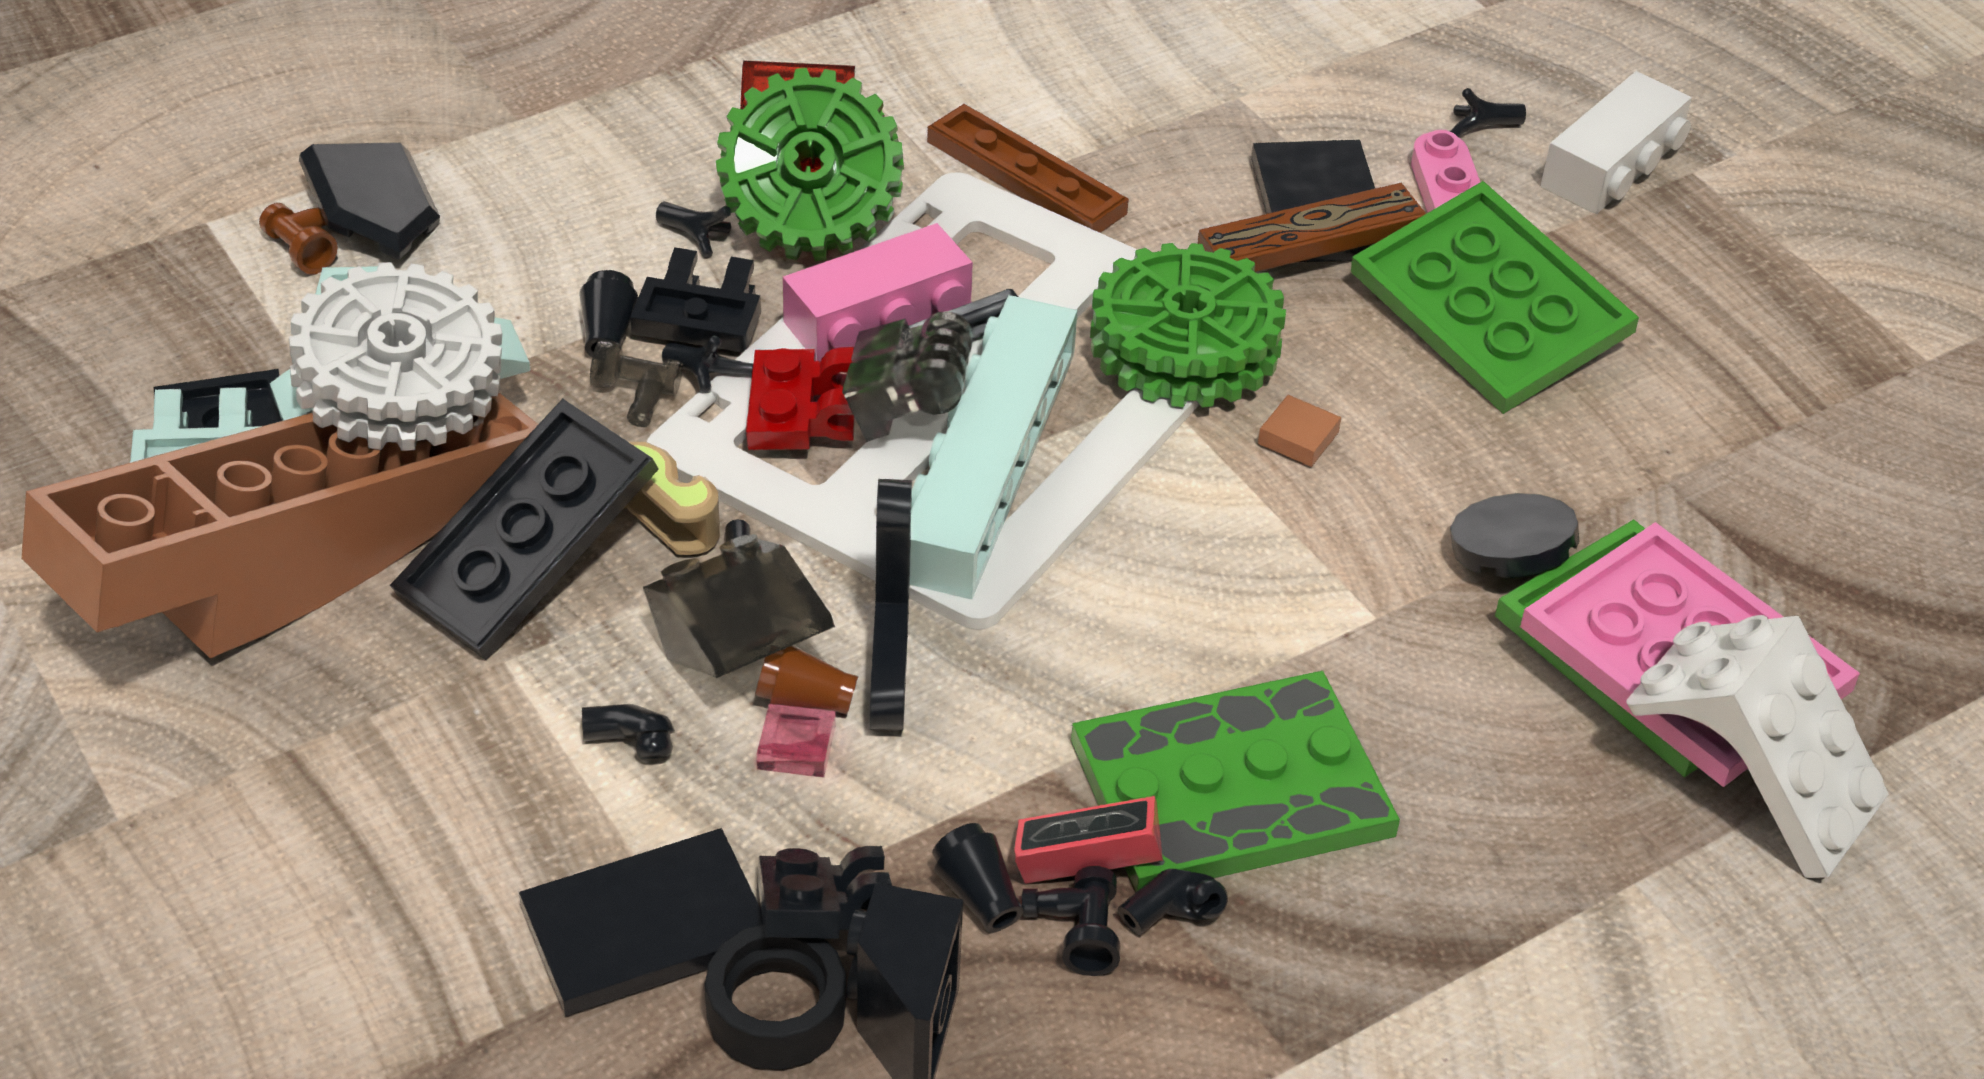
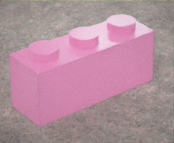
M936 223L783 276V320L805 349H815L816 361H821L825 353L834 348H856L860 343L971 303L973 262Z

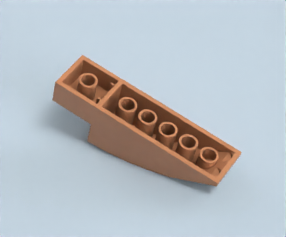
M498 393V396H490L492 398L491 410L486 417L473 415V429L465 434L451 430L447 432L446 443L434 446L426 439L417 441L415 450L402 451L396 442H387L381 450L368 448L366 438L356 437L350 442L339 439L336 426L330 425L321 428L313 422V413L26 491L21 559L97 633L162 612L209 658H213L265 636L326 605L378 574L434 536L536 428L538 423L501 393Z

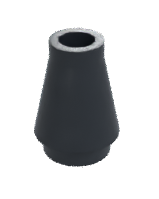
M601 270L591 274L579 292L586 337L585 351L595 359L611 360L618 357L621 352V343L629 326L630 316L637 302L638 294L634 289L632 280L625 274L614 270Z
M969 823L950 831L937 842L932 851L937 861L934 869L935 873L960 899H963V903L980 919L987 932L995 933L1011 926L1022 916L1024 909L1015 895L997 838L993 833H985L982 826L978 823Z

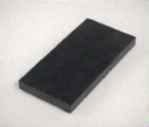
M562 398L390 584V587L397 596L480 657L487 660L659 468L652 457Z

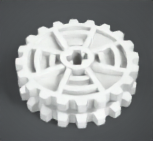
M392 262L379 263L377 271L366 272L360 266L348 269V278L342 281L329 277L321 282L320 295L311 293L305 295L301 300L302 313H293L291 319V334L293 336H289V348L293 364L290 366L291 386L298 387L296 389L297 402L302 409L313 408V422L319 427L336 426L338 438L347 442L352 441L356 437L366 438L368 448L381 450L387 442H396L402 451L415 450L417 441L427 439L434 446L446 443L447 432L454 430L465 434L473 429V415L486 417L491 410L492 398L490 396H498L501 377L498 374L501 371L502 347L500 345H502L501 324L494 323L495 310L490 303H477L478 290L470 284L462 287L453 285L454 275L445 271H441L435 276L425 274L424 265L411 263L407 270H396Z

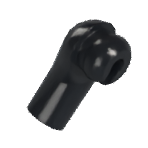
M634 704L582 707L584 741L636 738V751L641 759H659L668 757L671 754L673 745L670 734L675 733V730L667 716Z

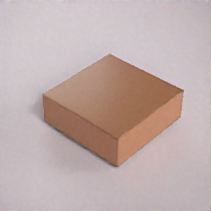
M1287 395L1260 428L1258 444L1312 467L1339 433L1341 417L1291 395Z

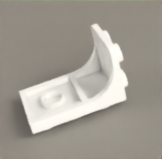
M1756 615L1738 623L1711 626L1709 622H1698L1687 626L1676 634L1673 639L1674 644L1661 660L1643 673L1640 679L1641 683L1626 701L1634 716L1655 714L1684 716L1708 726L1721 735L1733 746L1745 762L1804 877H1829L1889 793L1884 785L1881 773L1874 766L1856 730L1854 720L1847 712L1827 673L1826 665L1818 655L1799 616L1768 619L1764 615Z

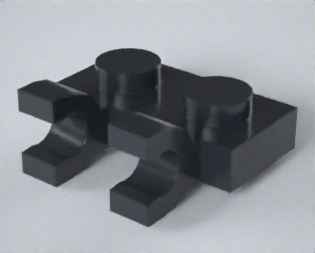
M675 247L665 278L646 277L630 316L632 334L705 346L712 336H718L721 339L719 349L744 352L749 347L761 314V296L756 295L755 285L749 284L754 270V260L731 256L721 289L701 286L699 276L693 275L698 260L697 251Z
M882 846L857 847L845 855L840 865H831L830 857H819L817 853L801 848L783 849L778 851L776 856H759L757 883L765 937L839 939L840 930H849L855 910L864 911L863 909H868L875 883L892 886L889 872H871L857 877L864 870H884L885 855Z

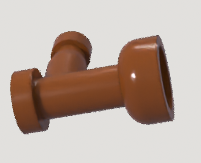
M273 203L262 212L259 219L260 228L271 238H281L289 245L291 261L301 271L307 274H317L322 272V268L329 267L333 263L337 255L338 246L336 239L321 228L326 223L319 207L294 213L283 203Z

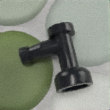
M1101 866L1082 868L1075 875L1074 888H1056L1041 892L1038 891V888L1023 889V917H1039V914L1058 917L1079 916V925L1070 929L1063 940L1062 960L1070 970L1081 975L1100 976L1112 972L1119 965L1120 940L1116 933L1107 927L1109 901L1116 896L1117 878L1111 870Z

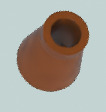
M787 643L786 648L770 644L763 662L755 696L769 699V707L836 711L847 715L858 676L846 673L790 643Z

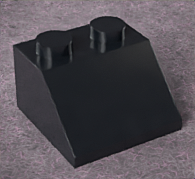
M875 883L867 912L855 910L850 923L846 952L849 955H854L849 972L846 996L848 999L857 1000V1031L892 1079H935L959 991L963 899Z

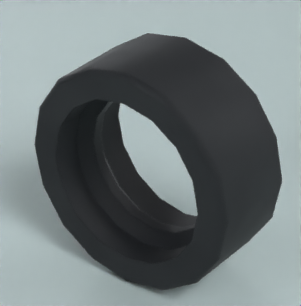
M763 925L744 929L721 944L708 963L705 981L706 1018L713 1039L731 1058L754 1068L784 1070L814 1060L831 1048L844 1026L846 973L838 952L824 938L765 937ZM771 971L792 972L810 980L820 992L819 1001L814 1007L801 1016L783 1021L759 1020L741 1012L733 1004L732 996L735 989L752 976Z

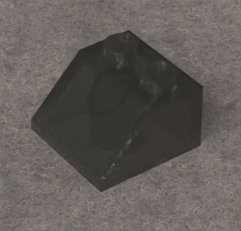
M755 534L737 537L725 542L719 547L721 555L700 563L699 559L694 558L671 564L661 571L663 579L643 587L667 660L715 678L835 627L831 613L786 547L781 544L758 539Z

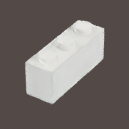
M1635 71L1550 142L1540 187L1594 214H1598L1612 200L1622 199L1632 183L1643 173L1649 175L1657 166L1660 158L1670 149L1677 150L1680 148L1691 127V122L1686 118L1692 97Z

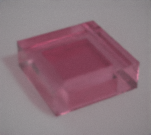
M769 704L757 750V770L825 777L836 728V711Z

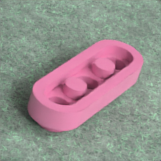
M1434 130L1416 139L1411 167L1427 213L1480 183L1467 145L1454 133L1447 130Z

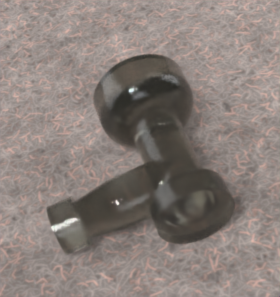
M600 338L592 357L590 384L592 386L610 388L616 384L618 379L637 382L638 386L635 392L634 403L630 405L627 419L637 427H647L653 417V408L659 400L661 391L662 394L676 396L682 378L683 362L669 359L667 364L625 356L620 344L612 340Z

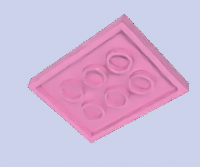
M1655 522L1525 608L1520 627L1634 716L1626 703L1627 699L1641 683L1640 679L1643 673L1661 660L1674 644L1673 639L1676 634L1682 629L1698 622H1709L1713 626L1738 623L1756 615H1764L1768 619L1781 618L1783 616ZM1810 637L1818 655L1826 665L1827 673L1838 695L1843 699L1854 690L1860 673ZM1674 714L1634 716L1722 787L1748 769L1741 756L1728 741L1698 721Z

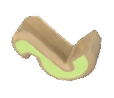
M629 442L652 457L659 470L624 508H627L676 554L696 555L713 548L720 538L719 496L716 487L706 477L700 475L694 476L689 483H680L678 481L676 461L665 449L647 442Z

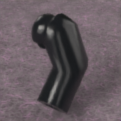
M1166 869L1157 874L1123 902L1117 910L1124 924L1133 933L1141 935L1165 914L1194 920L1216 918L1226 909L1228 894L1225 887L1211 876L1179 869Z

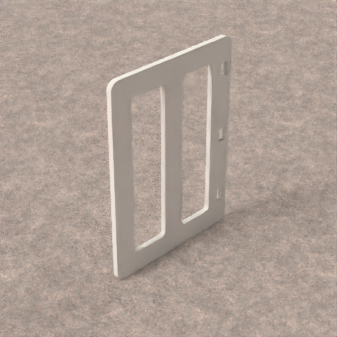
M959 172L948 173L937 179L883 227L875 238L859 249L861 250L921 229V227L913 223L926 213L934 218L928 226L938 223L956 244L969 233L981 232L1050 263L1051 265L1019 297L1078 310L1077 318L1092 304L1094 289H1098V280L1103 272L1112 273L1113 262L1119 258L1133 260L1135 250H1137L971 175ZM782 317L735 360L753 363L755 350L805 348L786 326ZM984 335L974 338L826 482L820 485H811L737 448L747 438L746 427L752 375L718 374L711 381V390L709 392L699 391L649 436L647 443L665 449L673 457L677 464L678 480L689 483L694 476L706 477L716 487L719 501L876 581L878 479L912 480L913 482L918 474H921L929 466L933 440L938 432L946 434L948 430L947 419L952 398L956 392L964 394L969 361L973 354L982 355ZM1132 389L1004 522L973 599L910 585L909 599L969 629H987L997 624L1200 404L1197 401H1187L1184 407L1171 406L1170 399L1163 397L1158 398L1155 402L1142 399V390ZM713 403L723 409L710 423L699 418Z

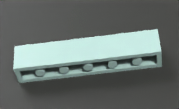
M1008 295L999 317L990 316L983 336L982 355H972L966 373V390L964 394L956 392L950 404L947 419L948 430L946 434L938 432L933 440L929 457L930 470L927 475L918 474L913 485L910 585L973 599L1074 357L1078 310Z

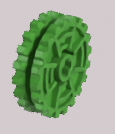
M807 68L795 69L794 78L787 81L778 73L768 77L769 88L761 92L751 87L744 93L747 105L743 110L732 107L726 116L727 121L731 125L730 132L719 133L717 145L721 149V158L716 160V169L720 177L721 190L725 197L726 206L730 207L731 213H735L736 217L740 220L738 225L745 235L756 232L757 236L760 237V247L769 252L779 245L785 248V255L788 259L798 260L803 251L811 252L815 261H825L828 250L835 248L843 256L854 252L852 241L861 237L865 241L870 242L877 236L875 228L877 220L889 222L894 214V208L891 206L893 197H901L903 189L901 178L902 170H904L902 142H899L896 134L898 128L894 117H885L881 111L884 107L883 101L877 94L867 98L861 94L862 82L853 77L845 84L837 82L836 71L824 69L821 76L817 78L810 77ZM806 158H811V162L814 164L816 158H819L821 169L811 172L810 166H807L806 172H803L800 162Z
M1173 243L1162 244L1161 251L1151 252L1147 248L1135 250L1133 260L1119 258L1113 262L1112 273L1103 272L1099 277L1098 289H1094L1092 300L1094 312L1090 329V338H1092L1091 352L1093 357L1101 358L1100 370L1106 376L1118 375V386L1125 391L1134 388L1142 390V399L1155 402L1160 397L1170 399L1171 406L1184 407L1187 401H1197L1202 408L1214 406V400L1221 397L1229 402H1234L1241 399L1242 389L1246 388L1257 391L1263 386L1264 375L1273 376L1276 371L1277 360L1281 356L1282 348L1281 330L1284 329L1286 309H1283V293L1281 290H1273L1274 279L1268 272L1255 273V263L1248 258L1239 261L1231 259V251L1219 248L1212 253L1205 251L1203 244L1191 243L1188 249H1178Z

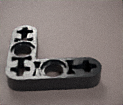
M878 479L870 730H904L910 591L912 480Z

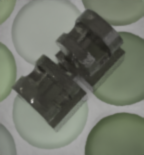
M942 311L929 316L923 325L913 328L909 327L904 318L858 332L851 358L853 363L849 365L842 392L866 442L889 435L893 419L920 410L933 415L945 414L958 405L962 395L963 383L973 343V330L965 318L953 312Z

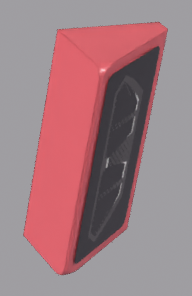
M1155 796L1019 819L1014 852L1015 862L1024 883L1028 884L1075 876L1079 870L1088 866H1101L1110 870L1163 861L1158 808Z

